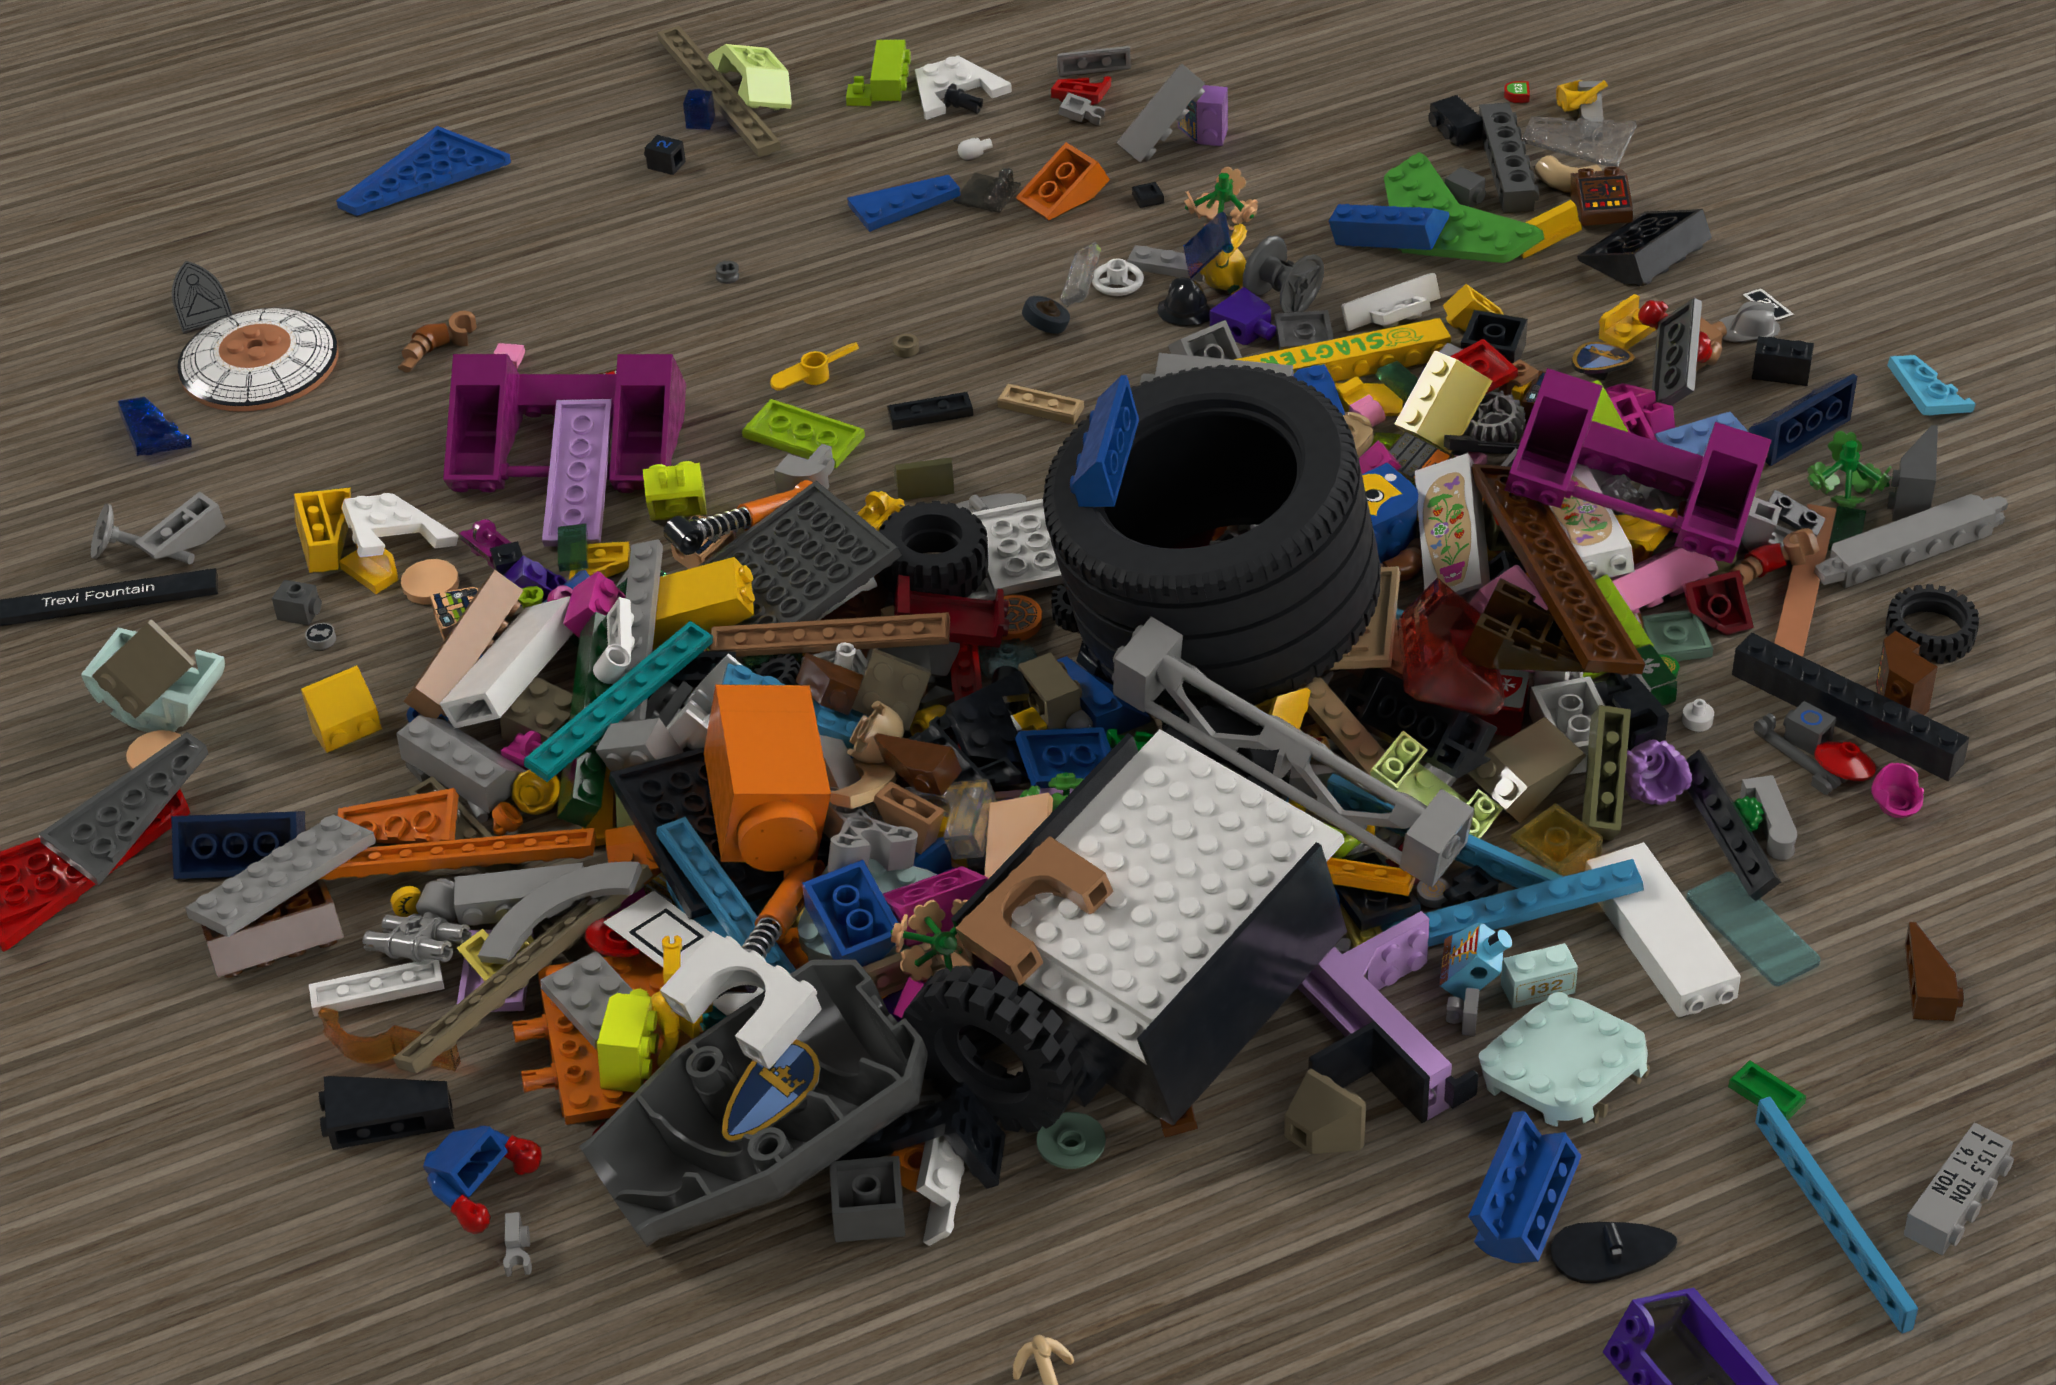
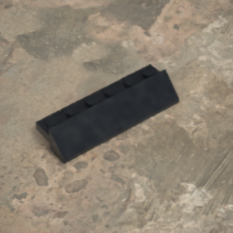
M1367 668L1357 689L1347 687L1341 700L1368 732L1391 744L1402 731L1406 732L1428 749L1421 760L1455 778H1460L1491 760L1484 756L1498 727L1381 668Z

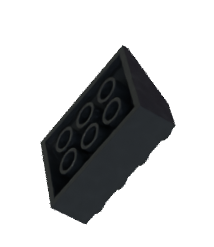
M1703 209L1645 211L1634 218L1633 222L1625 224L1577 257L1580 262L1623 284L1644 286L1651 283L1652 278L1656 275L1667 272L1674 263L1685 260L1686 255L1690 252L1700 250L1703 244L1710 240L1712 236Z

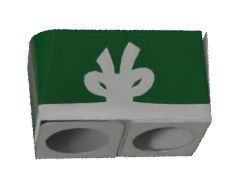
M1651 644L1636 648L1646 664L1643 673L1621 675L1622 678L1625 680V678L1636 675L1662 706L1676 702L1677 681L1662 685L1675 680L1676 677Z

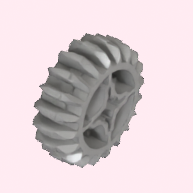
M1491 391L1485 394L1463 436H1472L1478 441L1515 443V440L1521 438L1525 428L1524 407L1520 405L1519 400H1514L1513 395L1505 396L1503 391L1499 393Z

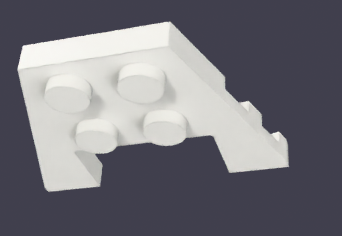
M960 56L948 57L946 60L926 64L924 67L915 69V79L926 120L946 114L945 104L940 99L945 97V93L952 83L956 84L957 90L961 88L964 91L981 86L991 98L1012 92L1010 82Z
M383 493L375 496H357L356 498H346L343 501L342 511L348 528H352V539L358 545L357 553L360 557L383 555L385 544L378 537L419 532L434 548L457 545L459 536L395 494Z

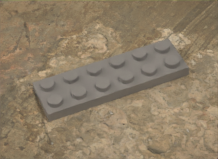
M334 814L325 817L319 824L298 834L295 839L284 846L274 849L268 856L250 864L241 873L225 880L222 885L209 893L198 897L195 902L185 907L188 918L230 937L376 843L374 832Z

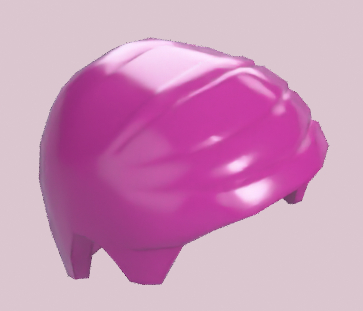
M1890 763L1883 767L1874 779L1871 794L1884 814L1894 818L1909 817L1916 814L1923 806L1924 788L1919 787L1918 773L1911 766L1903 763Z

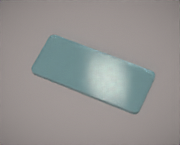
M1733 872L1723 873L1687 892V901L1772 985L1781 986L1819 966L1820 956L1761 899L1753 900L1748 895L1738 876Z

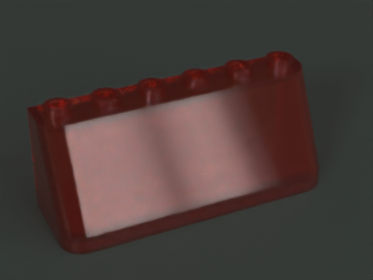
M1436 578L1402 613L1397 622L1405 693L1414 700L1481 716L1494 715L1502 708L1505 700L1500 669L1476 666L1461 655L1482 613L1439 578Z

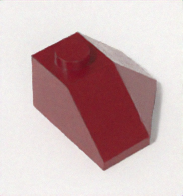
M1740 570L1683 584L1690 614L1723 635L1754 628Z

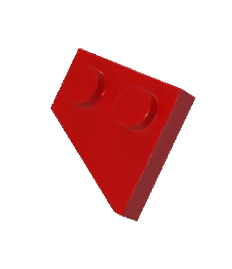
M1103 77V82L1089 83V78L1058 79L1051 88V98L1059 99V101L1063 102L1069 92L1091 100L1090 106L1099 104L1111 87V77Z

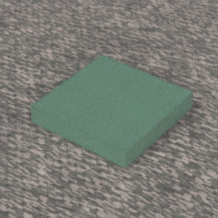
M1689 610L1642 616L1644 622L1643 630L1653 643L1654 649L1658 654L1671 656L1677 661L1713 656V647L1702 621L1690 614Z

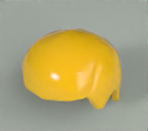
M527 770L519 774L513 782L512 799L521 811L532 815H540L550 811L559 800L561 782L557 775L546 782L532 771Z

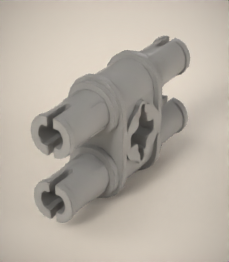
M387 914L382 920V928H385L383 933L368 930L364 934L362 942L366 944L364 946L366 951L386 953V955L393 959L403 957L410 958L414 962H422L426 959L447 962L453 955V948H449L452 946L451 943L461 945L471 938V932H469V925L448 923L443 917L432 919L422 917L420 914H412L408 917Z

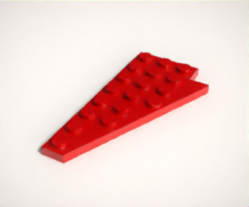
M181 789L176 792L110 873L171 829V816H187L191 814ZM40 838L0 851V946L3 952L9 950L67 905L75 903L82 894L96 885L42 844Z

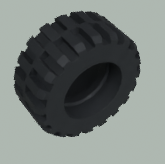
M932 501V503L917 502L915 506L910 507V505L902 507L900 512L895 511L892 513L888 520H885L879 528V532L895 544L902 554L891 566L878 573L881 582L892 594H895L898 575L910 576V591L958 597L970 596L972 590L976 591L987 576V531L982 521L964 507L958 508L956 504L950 502L948 504H941V501ZM927 552H942L939 554H923Z

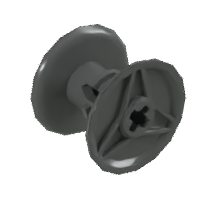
M1277 235L1268 236L1257 245L1246 263L1243 273V287L1256 296H1262L1273 288L1280 292V306L1283 313L1303 312L1314 301L1321 288L1324 277V264L1321 257L1315 254L1304 256L1295 264L1290 260L1287 261V246L1284 239Z

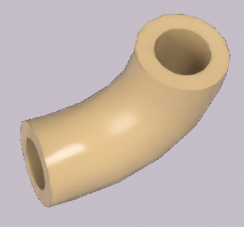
M1550 155L1541 158L1537 162L1534 172L1549 187L1571 193V173H1578V170L1583 168H1591L1594 171H1602V169L1597 164L1581 168L1563 165L1554 156Z

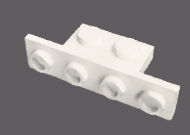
M1429 273L1342 304L1341 308L1346 330L1350 331L1370 323L1390 328L1397 326L1399 321L1405 318L1411 320L1421 317L1422 312L1431 309V301L1441 298L1436 274Z
M944 1135L925 1142L916 1191L931 1200L923 1242L928 1246L947 1238L954 1228L953 1220L956 1204L960 1197L961 1177L965 1170L964 1160L960 1155L955 1154L951 1144Z

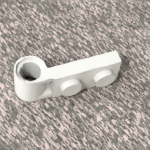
M619 597L607 614L608 647L593 666L594 675L598 680L606 684L615 683L631 662V652L635 639L631 631L634 615L631 613V601L629 599Z

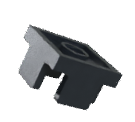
M1636 675L1625 678L1623 690L1602 698L1604 706L1631 709L1627 750L1631 751L1635 746L1648 740L1666 741L1669 713Z

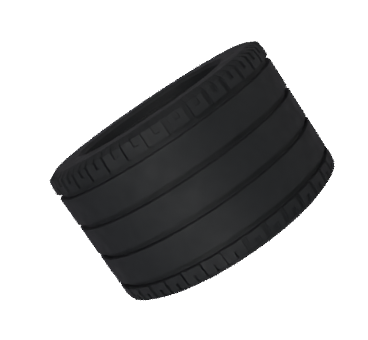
M1218 365L1217 367L1205 366L1203 369L1194 367L1189 371L1185 369L1180 370L1176 374L1172 372L1167 373L1164 377L1160 378L1158 376L1153 378V381H1144L1137 387H1131L1139 422L1114 507H1079L1075 494L1071 493L1070 479L1077 470V456L1083 450V436L1089 430L1090 414L1086 420L1078 423V428L1073 429L1070 437H1066L1063 441V446L1059 447L1057 455L1053 457L1052 465L1049 467V474L1046 475L1043 494L1044 515L1079 633L1088 654L1108 679L1112 680L1114 673L1113 657L1118 648L1126 646L1130 642L1135 629L1139 625L1144 626L1151 617L1183 635L1182 660L1196 667L1208 679L1248 703L1256 702V704H1260L1263 700H1270L1277 695L1287 694L1292 689L1295 691L1301 688L1300 685L1304 683L1307 685L1313 682L1312 679L1314 677L1318 678L1323 675L1324 670L1333 668L1334 663L1339 662L1343 658V654H1348L1352 650V645H1356L1359 641V636L1365 633L1366 627L1375 613V607H1377L1380 595L1381 565L1352 432L1342 413L1332 404L1329 398H1325L1323 393L1317 392L1315 387L1312 385L1308 386L1302 380L1297 381V378L1294 376L1287 377L1285 373H1275L1274 370H1263L1260 367L1252 369L1246 365L1238 367V365H1230V367H1225V365ZM1231 525H1258L1237 537L1213 545L1197 548L1169 549L1180 541L1207 530ZM1183 681L1182 687L1196 709L1212 705V708H1222V705L1212 700L1211 696ZM1166 689L1154 700V703L1158 705L1162 703L1165 707L1171 708L1176 706L1177 709L1182 710Z

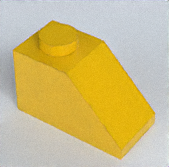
M1467 284L1443 305L1448 315L1446 317L1447 322L1453 328L1457 329L1459 327L1463 331H1466L1474 310L1504 315L1500 307Z

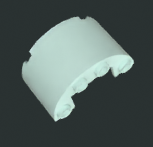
M118 627L82 672L81 676L85 686L98 703L103 700L113 709L110 714L123 723L144 732L157 730L175 732L177 728L183 727L222 676L225 668L224 657L197 649L195 658L198 669L191 667L135 719L120 706V703L111 694L103 690L92 677L117 650L137 633L136 631Z

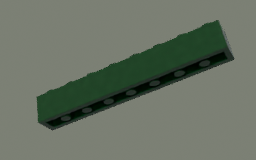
M598 612L593 614L580 633L569 721L613 685L601 682L593 672V666L608 647L607 616ZM603 736L563 768L557 818L586 828L600 810L606 765L596 752V749Z

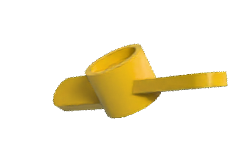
M857 342L851 343L827 355L818 351L808 352L801 357L800 363L774 374L770 380V385L774 390L781 391L802 380L810 385L823 384L829 379L828 363L859 349Z

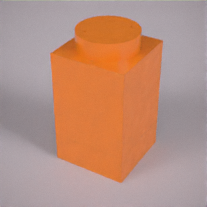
M715 684L704 747V758L721 862H746L756 869L774 872L788 870L804 863L806 860H817L831 792L810 685Z

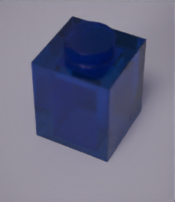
M702 89L688 90L683 102L686 128L710 130L715 118L712 91Z

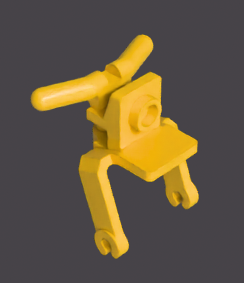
M678 935L674 936L673 944H670L669 936H665L662 939L664 985L681 967L682 938ZM659 991L651 996L652 1011H657V1022L665 1038L657 1059V1064L661 1067L676 1050L679 1042L678 1029H681L692 1039L700 1035L699 1024L703 1023V1015L693 1024L675 1013ZM713 1003L705 1010L703 1014L709 1013L713 1010Z

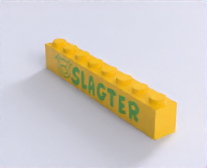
M1436 318L1234 360L1293 365L1294 373L1298 369L1325 364L1333 381L1337 382L1352 379L1356 376L1361 377L1428 363L1434 351L1439 352L1447 343L1451 344V336L1442 320Z

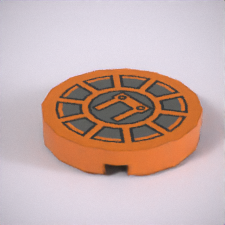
M1023 595L1004 596V600L1009 601L1006 619H1009V631L1007 637L1002 636V641L1012 642V638H1020V641L1035 635L1042 627V610L1040 605L1032 598Z

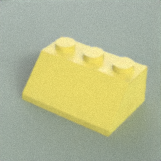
M1434 351L1394 424L1404 433L1408 432L1451 454L1452 450L1444 447V436H1463L1492 380L1459 360Z

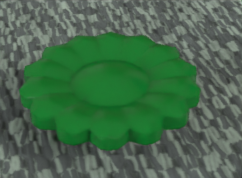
M1745 796L1742 799L1737 798L1734 802L1751 832L1756 830L1758 824L1763 821L1762 815L1764 810L1762 809V804L1755 797L1749 798Z

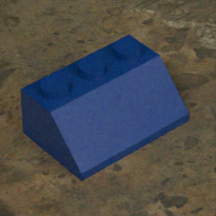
M864 860L802 883L805 908L834 960H857L863 967L883 959L896 945V943L891 942L892 935L890 931L898 921Z

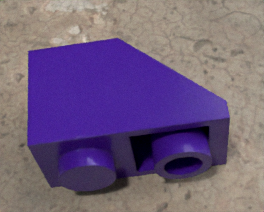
M524 555L503 575L521 589L527 586L541 588L544 593L542 603L548 598L549 593L553 589L567 582L563 576L551 572L539 562L532 561Z

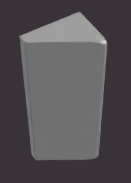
M1130 46L1057 54V71L1059 76L1131 69Z

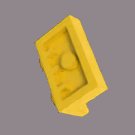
M1633 294L1601 316L1599 320V339L1628 350L1656 330L1650 326L1643 325L1638 319L1640 296Z

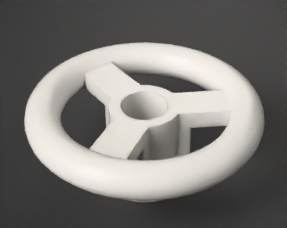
M1116 258L1099 266L1093 272L1091 281L1095 289L1103 294L1123 296L1138 290L1143 284L1144 275L1136 265ZM1107 271V277L1099 279ZM1128 271L1136 276L1135 281L1128 279ZM1114 284V285H1123V286H1125V287H1123V288H1110V287H1107V285Z

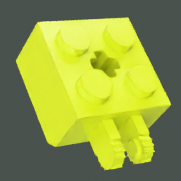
M683 461L676 466L666 467L662 464L650 466L649 469H643L646 504L651 521L672 519L675 516L707 515L700 463Z
M641 988L633 989V991H630V994L617 993L609 997L597 1041L601 1089L636 1092L643 1085L644 1079L648 1080L651 1077L652 1059H650V1056L657 1053L659 1034L653 1032L657 1025V1011H652L651 996Z

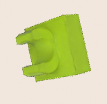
M854 76V83L848 84L846 106H871V85L864 84V76Z

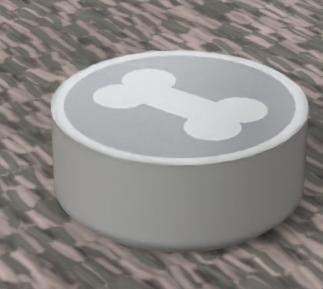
M328 623L314 624L305 632L307 644L314 650L327 649L336 641L334 627Z

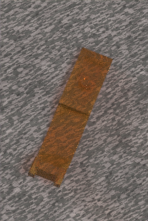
M322 1007L318 1012L319 1018L323 1021L324 1035L345 1057L357 1063L374 1064L390 1060L423 1033L394 1025L386 1032L376 1036L358 1037L348 1034L340 1027L338 1011ZM457 1044L437 1056L432 1061L431 1066L456 1071L461 1062Z

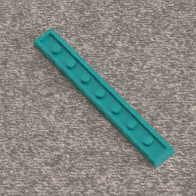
M689 621L525 757L524 766L548 782L602 737L610 724L621 721L713 643V635L692 621Z

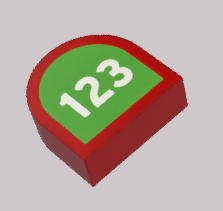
M1529 81L1507 83L1504 87V98L1513 103L1530 102Z

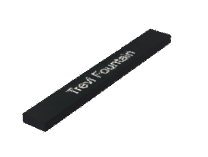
M216 568L1 599L0 626L217 595L218 574Z

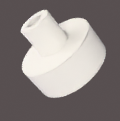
M1696 699L1683 708L1682 723L1686 728L1701 732L1708 730L1713 725L1714 710L1704 700Z

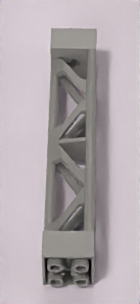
M1151 617L1144 626L1139 625L1133 632L1130 642L1126 646L1118 648L1113 657L1114 673L1112 680H1114L1113 694L1143 713L1145 711L1376 850L1399 864V868L1430 887L1436 884L1466 845L1475 808L1443 789H1440L1429 805L1426 806L1409 794L1398 792L1335 755L1325 744L1300 729H1296L1280 717L1263 712L1208 679L1196 667L1181 659L1183 635L1155 618ZM1183 681L1211 696L1212 700L1252 724L1261 726L1263 728L1261 734L1248 736L1216 733L1186 696L1182 687ZM1164 689L1168 691L1189 717V723L1154 703V700ZM1238 748L1280 749L1277 754L1273 774L1237 753ZM1313 757L1338 772L1339 776L1382 802L1393 805L1392 812L1379 814L1344 810L1313 772L1310 765L1311 758ZM1292 766H1294L1318 796L1317 801L1282 780ZM1367 825L1400 829L1410 828L1405 835L1403 851H1399L1366 831Z

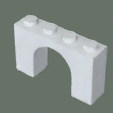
M712 931L660 989V992L675 1013L694 1024L713 1001L730 988L740 985H753L765 990V997L761 1006L735 1037L744 1055L770 1069L822 1010L816 997L817 991L807 981L802 980L799 982L792 978L783 967L779 965L771 966L756 951L752 950L749 953L744 950L732 937L726 936L724 938Z

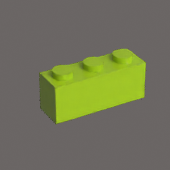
M876 40L870 78L872 101H901L902 91L907 90L906 77H909L911 51L906 49L905 40Z

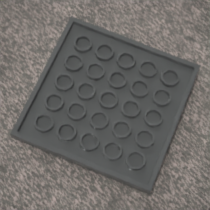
M815 481L699 566L735 557L742 565H746L753 575L754 615L736 625L769 624L819 619L823 613L835 604L842 602L850 593L865 585L883 569L891 566L902 554L895 544L818 481ZM757 655L755 657L758 660H761L763 657L767 655Z

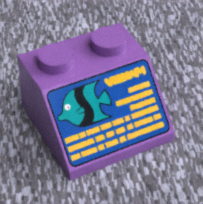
M1204 85L1202 88L1205 92L1198 101L1194 102L1191 100L1186 106L1189 111L1178 122V128L1197 144L1223 146L1228 130V87Z

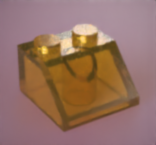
M1556 803L1511 835V840L1557 874L1563 876L1584 872L1587 860L1602 855L1603 836Z

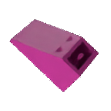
M597 571L573 588L563 624L580 639L581 631L595 612L607 616L618 598H626V595L616 587L612 580Z

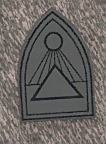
M185 261L177 272L172 286V301L183 334L203 329L217 320L233 315L225 291L218 279L205 268Z

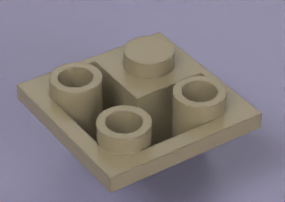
M1310 1068L1306 1072L1285 1114L1284 1137L1310 1154L1360 1151L1365 1143L1366 1102L1357 1094L1348 1092L1334 1083L1328 1076L1321 1075Z

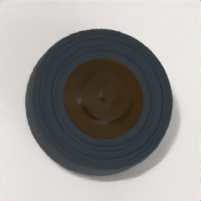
M1031 296L1026 300L1022 309L1024 319L1035 328L1044 332L1062 333L1070 321L1068 310L1060 303L1047 297Z

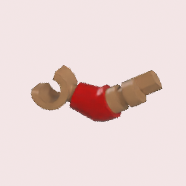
M1809 528L1800 529L1788 534L1783 539L1784 546L1781 543L1759 546L1747 553L1741 564L1736 565L1730 572L1740 570L1743 585L1746 586L1752 579L1763 577L1774 570L1786 566L1787 560H1790L1791 565L1806 564L1804 556L1819 552V545L1815 534Z

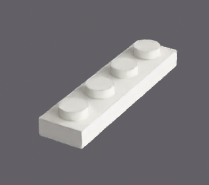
M426 959L422 962H412L309 984L314 1017L444 989L440 961L434 959Z

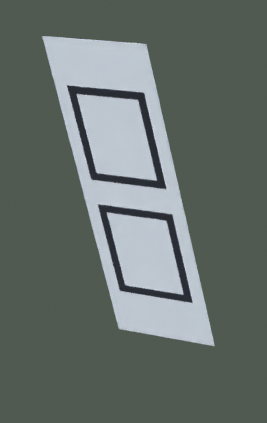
M652 891L604 921L607 926L662 967V939L665 936L670 937V944L674 943V936L678 935L682 938V966L711 934V932L695 920H689L684 912L655 891ZM758 987L754 993L720 994L713 1001V1006L728 1016L765 990Z

